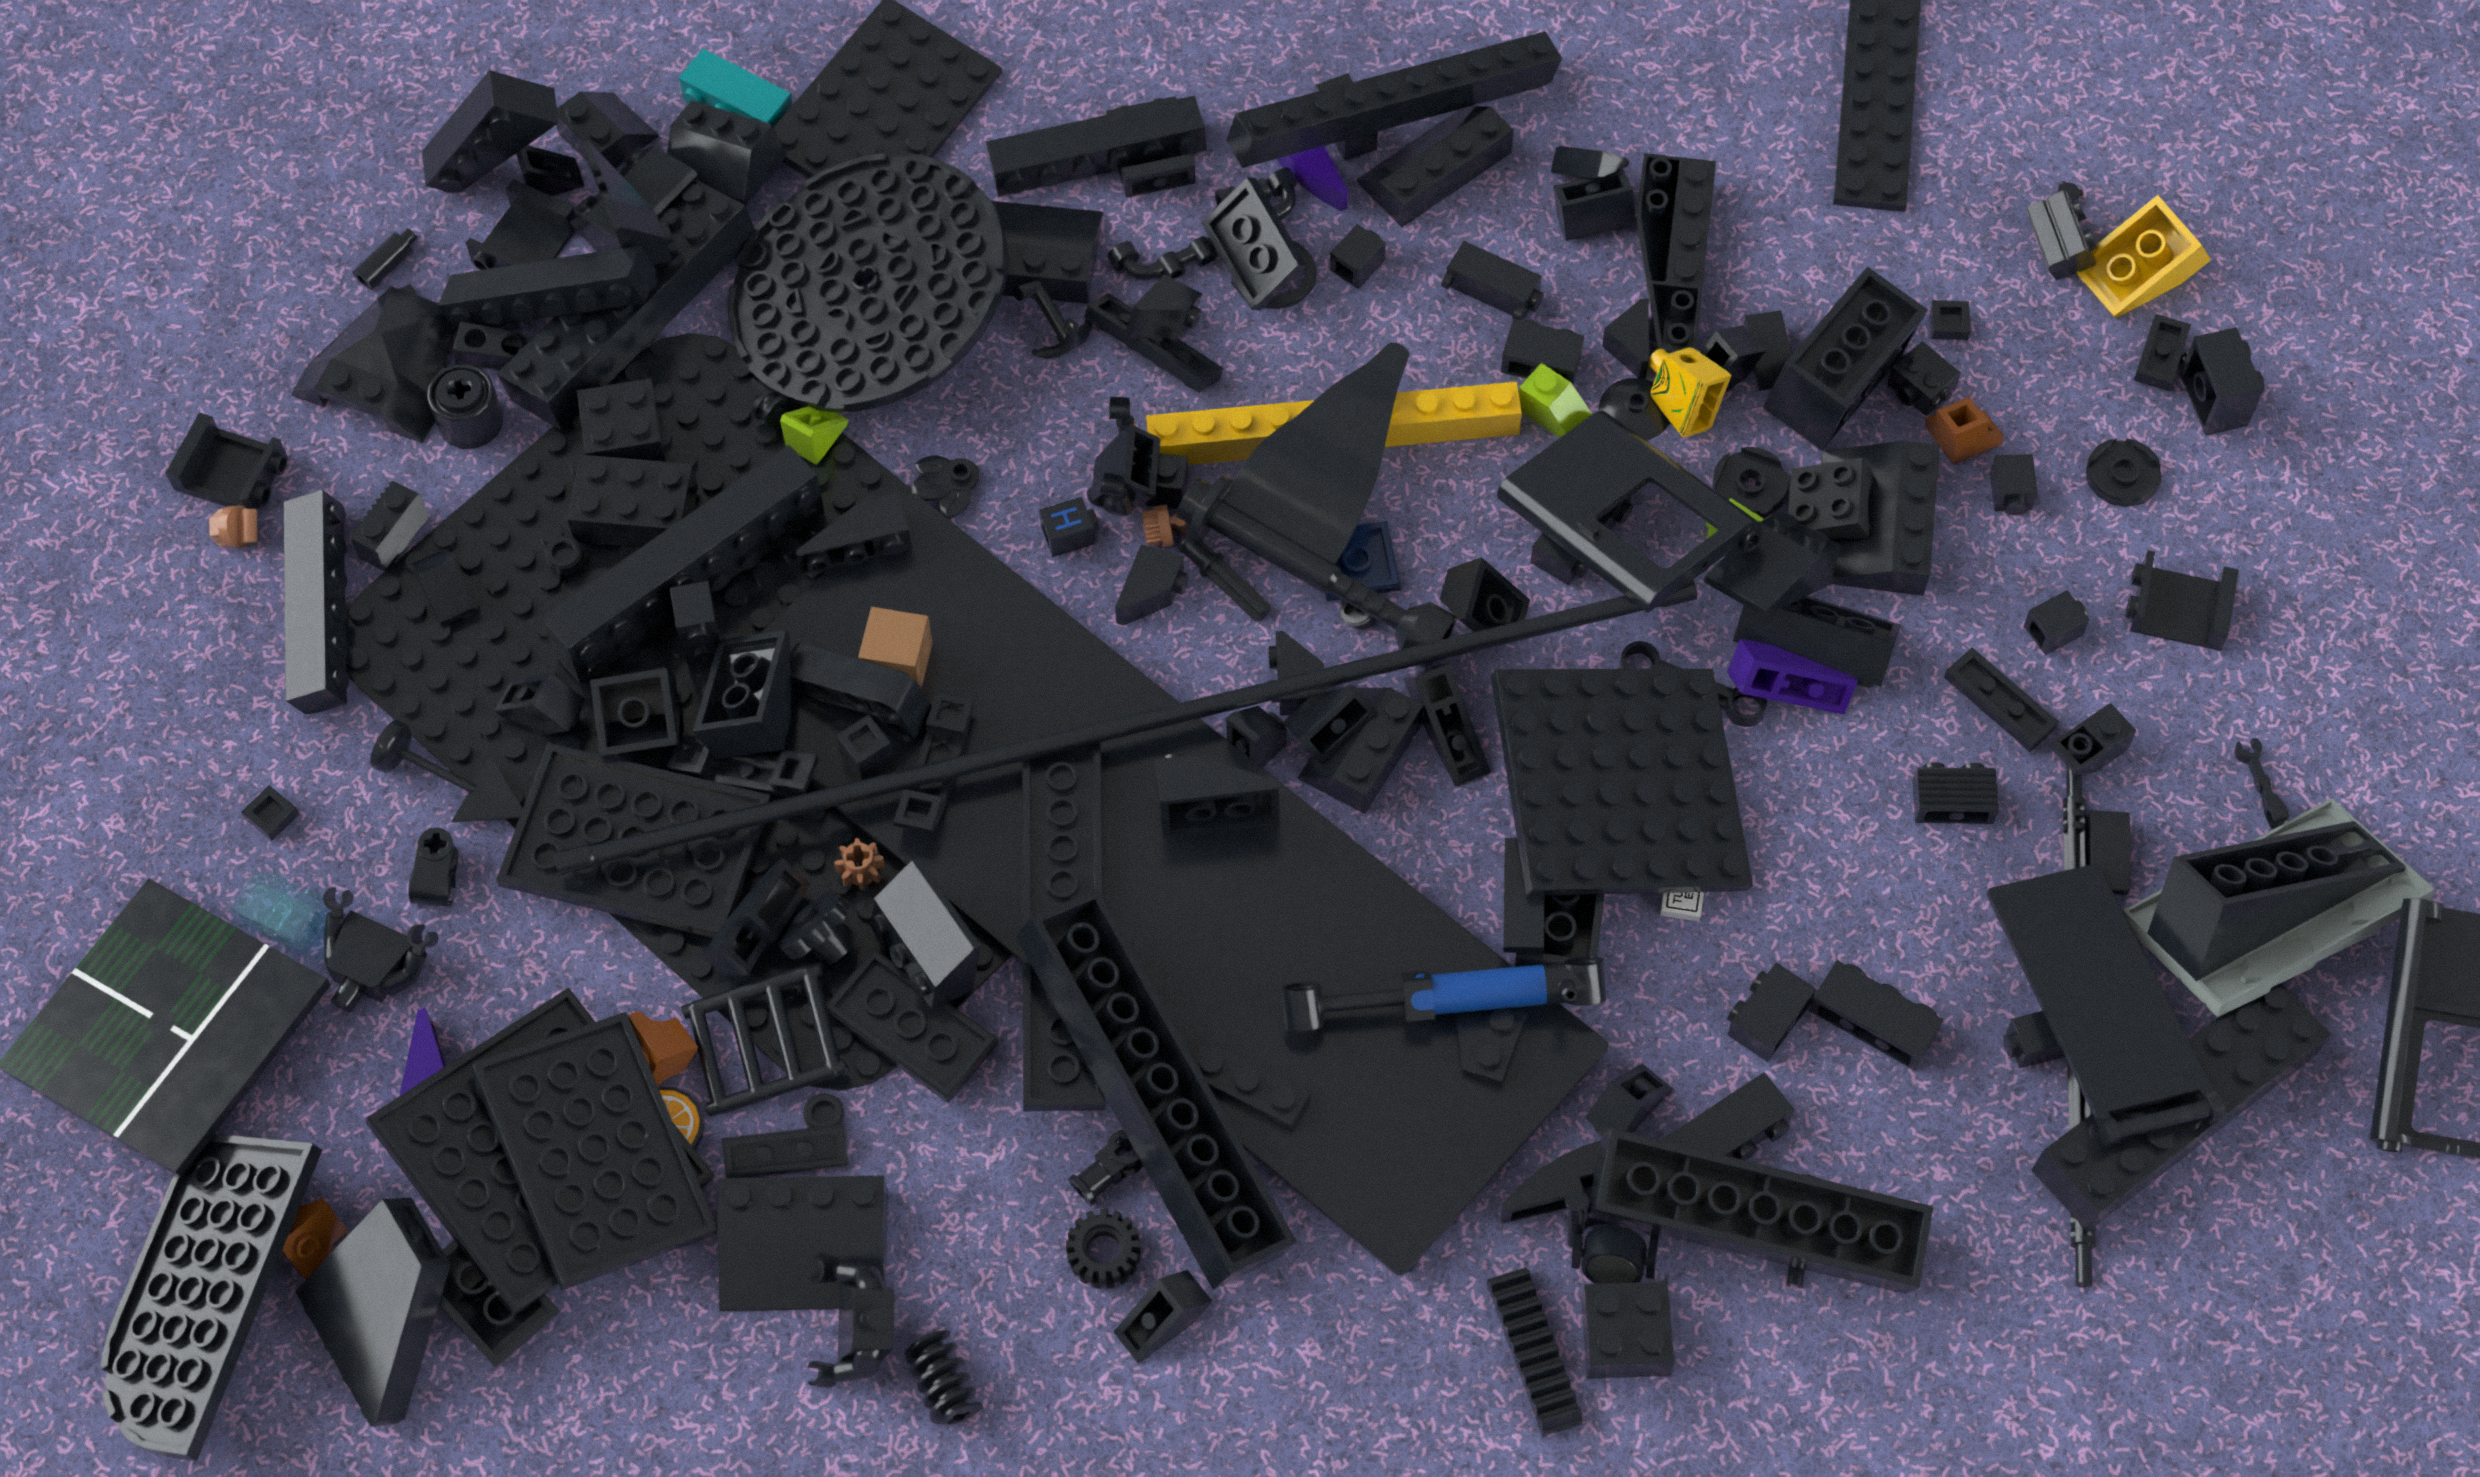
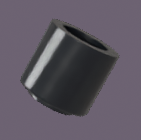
M456 364L443 369L433 377L428 386L427 400L440 435L448 444L460 449H476L488 444L498 435L503 426V412L491 378L485 371L470 364Z

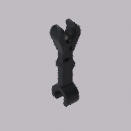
M2252 738L2250 744L2254 753H2246L2242 749L2241 743L2237 742L2234 754L2240 762L2248 764L2254 778L2255 788L2257 792H2260L2263 799L2264 815L2269 827L2273 830L2285 823L2284 820L2288 819L2289 813L2286 805L2276 793H2273L2270 778L2264 773L2258 760L2262 752V744L2257 738Z

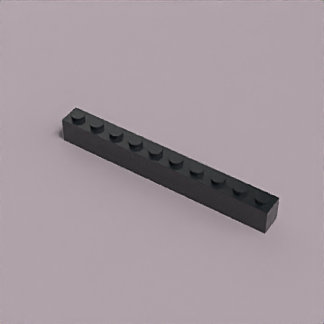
M1544 31L1235 113L1226 141L1240 166L1245 168L1542 87L1552 82L1562 57L1547 32Z

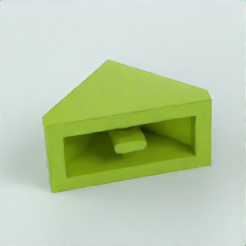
M809 406L784 413L780 420L785 445H790L798 455L816 465L843 432L849 419L836 412L818 411Z

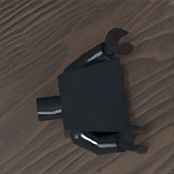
M1110 396L1109 419H1116L1119 434L1097 456L1094 464L1093 484L1087 490V498L1091 504L1097 507L1103 506L1110 514L1129 516L1134 508L1155 497L1161 438L1136 427L1134 417L1130 413V398Z
M336 887L328 888L323 895L324 905L331 910V912L326 914L324 963L333 981L340 984L331 999L332 1003L344 1011L352 1012L362 995L381 1003L387 995H395L415 984L427 958L425 949L433 947L438 943V934L436 932H428L423 941L422 932L425 929V924L412 926L406 936L351 910L346 915L343 913L344 908L349 907L354 900L352 892L349 890L343 891L342 901L339 904L335 899Z
M835 1258L812 1259L810 1263H818L821 1268V1274L819 1277H810L811 1282L831 1283L837 1280L840 1282L838 1362L836 1364L820 1361L810 1362L808 1368L818 1369L819 1374L815 1381H809L808 1384L810 1386L832 1388L837 1383V1380L839 1382L869 1378L875 1375L881 1361L893 1350L894 1289L883 1284L880 1271L873 1265L840 1262L839 1264Z

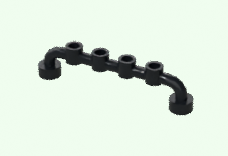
M1288 167L1275 171L1266 180L1274 197L1282 196V201L1273 207L1280 220L1291 213L1296 203L1294 188L1298 181ZM1202 236L1192 241L1187 248L1176 253L1174 251L1167 252L1160 256L1155 263L1147 266L1137 264L1140 255L1131 241H1125L1116 245L1109 251L1107 257L1116 271L1124 269L1131 277L1139 280H1150L1164 274L1173 279L1181 277L1186 272L1183 265L1195 260L1198 266L1202 267L1215 261L1217 253L1210 237Z

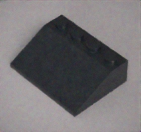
M991 201L1002 222L1008 247V271L1002 295L1013 296V289L1015 287L1039 279L1053 301L1088 304L1103 211Z
M1896 441L1822 451L1821 464L1863 458L1873 472V484L1868 500L1869 538L1858 540L1846 538L1830 539L1841 545L1830 584L1924 596L1930 576L1940 445Z
M884 1175L719 1178V1310L839 1309L840 1282L838 1280L831 1283H813L810 1281V1277H819L821 1274L820 1265L818 1263H810L814 1258H835L839 1264L840 1262L873 1265L880 1271L883 1284L886 1285L888 1188Z

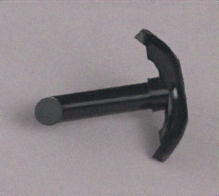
M1039 279L1032 280L1013 289V296L1018 301L1033 296L1055 331L1056 338L1059 341L1054 346L1032 349V355L1045 359L1059 358L1086 342L1093 323L1085 319L1084 324L1078 328L1075 321L1068 318L1064 320Z

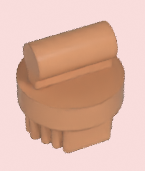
M1167 504L1156 506V509L1142 511L1143 525L1149 547L1163 545V548L1174 546L1172 532L1186 534L1190 526L1178 519L1176 514L1174 517H1170Z
M240 505L218 509L209 518L210 537L218 543V546H227L229 548H243L248 543H257V509H247Z

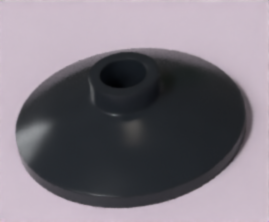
M1643 378L1622 379L1610 385L1601 396L1599 411L1607 412L1645 440L1660 435L1670 424L1668 418L1651 397L1654 382ZM1639 400L1643 405L1634 406L1631 404V401Z

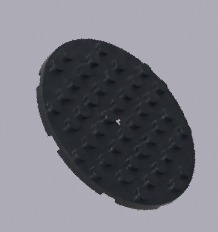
M886 153L855 158L827 168L804 181L805 187L796 192L787 201L783 198L780 199L754 228L737 259L736 264L739 268L734 285L729 287L728 321L732 339L739 355L753 375L766 388L774 390L779 397L782 396L788 402L801 407L809 406L818 411L856 412L888 405L917 393L944 376L969 353L984 334L1000 303L1008 271V247L1002 222L989 198L975 184L971 177L944 161L909 153L908 157H887ZM874 276L873 281L868 284V289L864 286H859L865 277Z

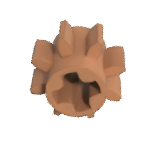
M856 838L855 842L847 848L845 846L839 847L843 860L835 861L834 865L836 872L843 873L842 881L844 886L853 883L859 886L860 890H864L865 885L872 881L880 882L876 869L884 868L885 862L883 856H876L878 852L876 843L873 842L868 846L861 843L859 838ZM862 862L863 866L857 867V863Z

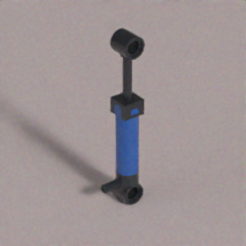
M1593 956L1570 958L1563 963L1430 975L1429 970L1401 973L1402 989L1322 996L1321 984L1317 982H1296L1281 987L1284 1028L1290 1031H1308L1323 1027L1324 1012L1403 1005L1406 1022L1435 1019V1014L1557 1003L1584 1006L1606 1001L1604 960Z

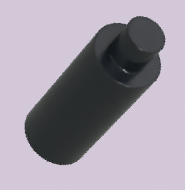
M409 228L401 235L394 232L352 271L354 277L361 284L372 290L413 252L411 245L418 239L417 235Z

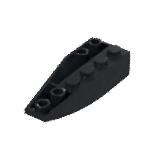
M1644 153L1636 223L1657 350L1664 349L1668 353H1672L1685 348L1696 349L1716 161Z

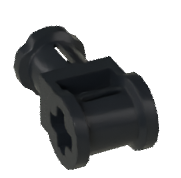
M1119 1130L1112 1134L1107 1145L1094 1155L1095 1161L1078 1176L1073 1174L1068 1178L1074 1190L1091 1207L1097 1202L1096 1197L1111 1184L1116 1186L1125 1177L1139 1172L1143 1167L1124 1130ZM1121 1148L1126 1151L1133 1149L1134 1155L1129 1157L1127 1154H1122L1120 1156L1119 1150Z

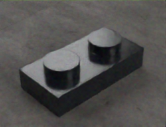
M2155 314L2134 380L2170 391L2191 324Z

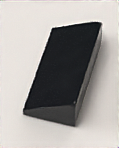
M1559 146L1555 150L1551 172L1554 174L1598 179L1627 167L1629 160L1605 151Z

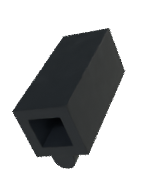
M1466 241L1462 242L1447 266L1446 275L1441 283V287L1447 290L1450 288L1513 316L1512 319L1522 321L1529 311H1537L1544 296V292L1540 291L1541 275Z

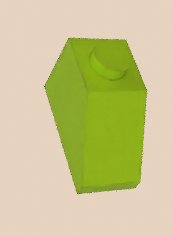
M1543 363L1519 387L1521 412L1559 438L1592 415V412L1572 383Z

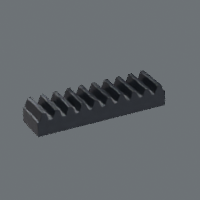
M1525 1267L1487 1279V1287L1542 1437L1582 1425L1581 1408L1578 1407L1576 1394L1571 1389L1570 1378L1565 1373L1564 1362L1560 1359L1558 1346L1554 1343L1552 1330L1548 1327L1547 1316L1542 1311V1303L1537 1297L1535 1284H1532L1529 1269Z

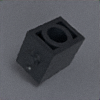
M1921 341L1908 354L1903 355L1892 367L1888 385L1895 390L1896 396L1904 405H1913L1922 414L1927 416L1942 402H1947L1951 398L1952 393L1957 388L1961 372Z

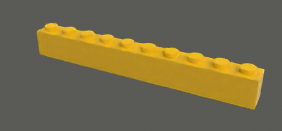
M1517 382L1398 392L1393 406L1385 447L1520 435L1522 412ZM1315 400L1146 415L1147 432L1161 438L1160 454L1188 457V465L1247 460L1264 439L1295 418Z

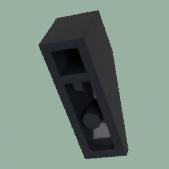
M1438 664L1403 678L1410 698L1423 704L1422 725L1454 785H1460L1491 772L1450 664Z

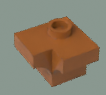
M1970 397L1936 410V414L1925 418L1927 430L1953 465L1999 446L2003 441V433L1984 410H1979Z
M641 1011L628 1014L657 1086L666 1079L686 1070L698 1047L677 1018L667 1021H655L646 1017Z
M320 1197L312 1203L300 1205L281 1253L306 1280L335 1250L332 1244L344 1235L348 1229L328 1203Z

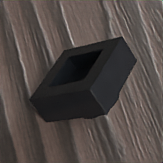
M1932 300L1930 306L1931 339L1968 340L1971 332L1969 301Z
M270 785L241 811L244 819L271 841L299 815L297 808Z

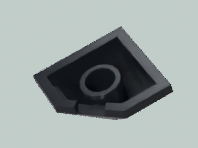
M1482 557L1449 568L1440 595V600L1473 632L1525 620L1530 602L1526 595Z

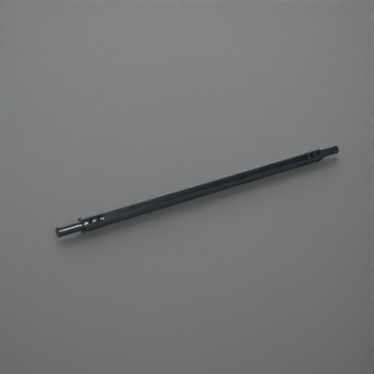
M2067 765V797L2063 799L2064 871L2088 865L2087 801L2082 797V774L2075 775ZM2068 1064L2069 1130H2071L2092 1114ZM2070 1213L2071 1247L2075 1248L2076 1286L2089 1288L2093 1286L2092 1249L2096 1247V1226L2087 1232Z

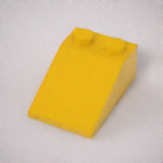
M2157 195L2098 243V249L2093 251L2097 261L2094 266L2081 272L2076 271V273L2116 319L2181 285L2210 262L2211 259L2202 244Z

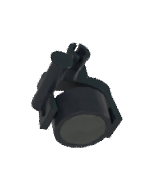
M1573 1191L1566 1195L1565 1204L1568 1207L1567 1244L1572 1248L1571 1268L1580 1269L1581 1257H1583L1582 1272L1591 1282L1595 1284L1634 1283L1641 1281L1646 1265V1278L1654 1279L1659 1234L1643 1231L1650 1237L1647 1257L1646 1241L1641 1235L1621 1226L1605 1225L1594 1228L1587 1234L1583 1249L1585 1230L1588 1227L1602 1224H1618L1586 1217L1590 1202L1589 1197L1584 1192Z

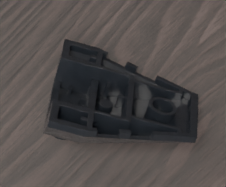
M391 286L308 363L291 395L321 407H325L327 402L332 400L384 420L389 432L423 443L435 423L427 400L428 386L433 377L446 368L447 356L451 352L454 329L438 307L437 302Z

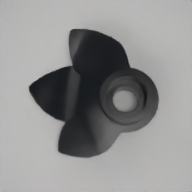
M937 455L924 457L915 463V468L921 475L914 481L911 493L919 495L925 501L939 500L941 513L948 519L956 517L967 509L971 502L970 491L979 482V470L975 463L964 458L949 460ZM957 471H964L967 473L965 476L961 477L955 475Z

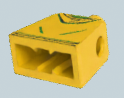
M1685 348L1672 353H1668L1664 349L1655 351L1650 356L1648 364L1657 373L1651 390V397L1683 438L1710 429L1713 426L1732 375L1694 348Z

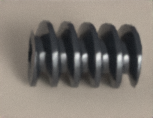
M948 1330L937 1331L920 1337L907 1348L904 1356L907 1363L912 1365L910 1369L912 1376L918 1379L917 1388L919 1392L925 1394L923 1402L925 1407L931 1409L929 1413L931 1421L935 1424L951 1425L977 1414L983 1408L981 1402L968 1403V1400L977 1391L975 1387L962 1388V1385L970 1379L969 1372L956 1374L955 1371L964 1364V1360L962 1357L949 1358L958 1349V1346L955 1342L943 1343L950 1336L951 1331Z

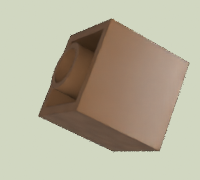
M871 607L858 659L902 671L915 679L922 688L933 644L928 616Z

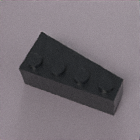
M489 70L422 150L425 185L447 193L462 192L559 124L554 88Z

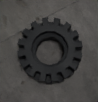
M1100 1209V1215H1094L1093 1210L1086 1213L1087 1219L1082 1220L1079 1217L1075 1221V1228L1070 1227L1068 1241H1066L1068 1263L1074 1275H1078L1080 1281L1084 1284L1090 1282L1094 1288L1099 1289L1100 1285H1107V1289L1113 1288L1114 1283L1119 1281L1123 1284L1127 1281V1276L1129 1274L1133 1276L1137 1270L1136 1265L1140 1263L1141 1259L1139 1233L1136 1227L1133 1228L1132 1221L1128 1217L1122 1219L1121 1212L1114 1210L1113 1215H1109L1107 1209ZM1099 1236L1112 1237L1118 1242L1120 1251L1117 1257L1110 1262H1096L1088 1254V1246L1091 1241Z

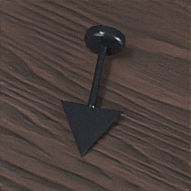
M398 720L392 721L379 735L371 753L370 763L372 768L387 773L394 770L405 759L468 791L467 796L453 817L452 823L520 818L523 808L492 755L473 784L409 751L412 733L407 724Z

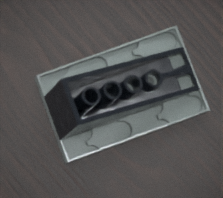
M2331 798L2253 841L2175 856L2163 889L2124 909L2122 912L2135 937L2153 955H2156L2157 959L2178 979H2181V982L2203 1004L2206 1003L2207 1008L2219 1017L2269 993L2271 987L2313 968L2318 961L2375 935L2379 928L2400 919L2403 899L2431 900L2435 888Z

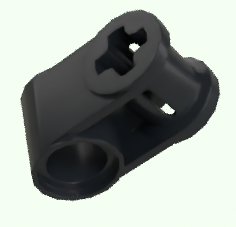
M438 827L430 828L419 837L414 868L409 879L408 895L411 904L452 906L453 901H449L451 888L456 886L455 875L459 858L458 851L453 844V839L445 829Z

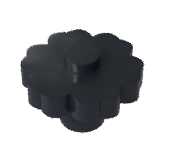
M836 890L824 893L816 902L809 903L794 916L791 925L781 933L777 944L791 960L801 958L811 951L819 960L824 959L828 964L838 961L847 953L852 945V942L847 938L848 932L840 924L847 916L850 906Z

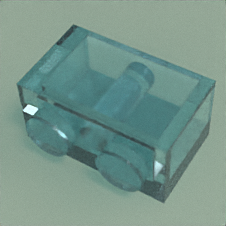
M257 870L230 908L239 924L304 956L324 928L326 914L328 913L324 906L323 898L315 892L305 889L302 893L292 888L291 883L282 876L275 873L267 876Z

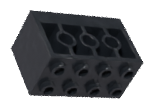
M1867 266L1785 362L1763 408L1823 451L1905 353L1928 309Z

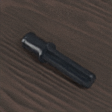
M1186 538L1181 542L1179 551L1184 553L1200 569V575L1204 578L1208 576L1255 622H1259L1268 615L1271 610L1270 604L1223 561V554L1220 552L1215 553L1203 541L1196 546L1186 541Z

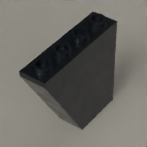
M412 1197L382 1199L295 1291L304 1307L305 1313L311 1319L323 1341L324 1347L329 1351L342 1375L343 1381L348 1385L361 1409L362 1415L367 1419L371 1427L397 1424L406 1417L450 1268V1262Z

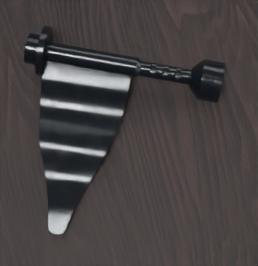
M1390 342L1368 363L1336 382L1295 418L1264 439L1246 460L1234 480L1226 475H1222L1211 485L1197 478L1184 495L1178 507L1176 517L1190 525L1186 541L1191 544L1198 545L1209 531L1213 529L1322 593H1332L1395 629L1398 649L1401 650L1449 638L1457 622V617L1432 602L1413 606L1406 610L1343 574L1340 567L1336 565L1356 529L1375 485L1383 458L1397 390L1410 354L1403 345ZM1433 662L1422 664L1419 666L1424 669H1428L1431 667Z

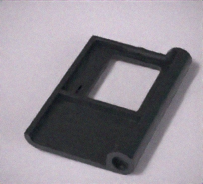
M1597 411L1512 472L1503 480L1497 492V498L1648 613L1698 575L1707 571L1710 566L1733 550L1739 555L1751 552L1758 547L1762 540V525L1760 522L1605 411ZM1647 483L1656 484L1718 530L1668 568H1661L1598 521Z
M2405 898L2402 901L2370 1140L2378 1142L2377 1149L2388 1152L2402 1153L2403 1146L2480 1159V1142L2417 1132L2412 1127L2425 1024L2428 1021H2438L2480 1029V914L2444 908V904L2435 901Z

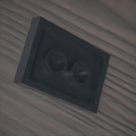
M1246 177L1201 222L1251 310H1262L1307 266L1256 178Z

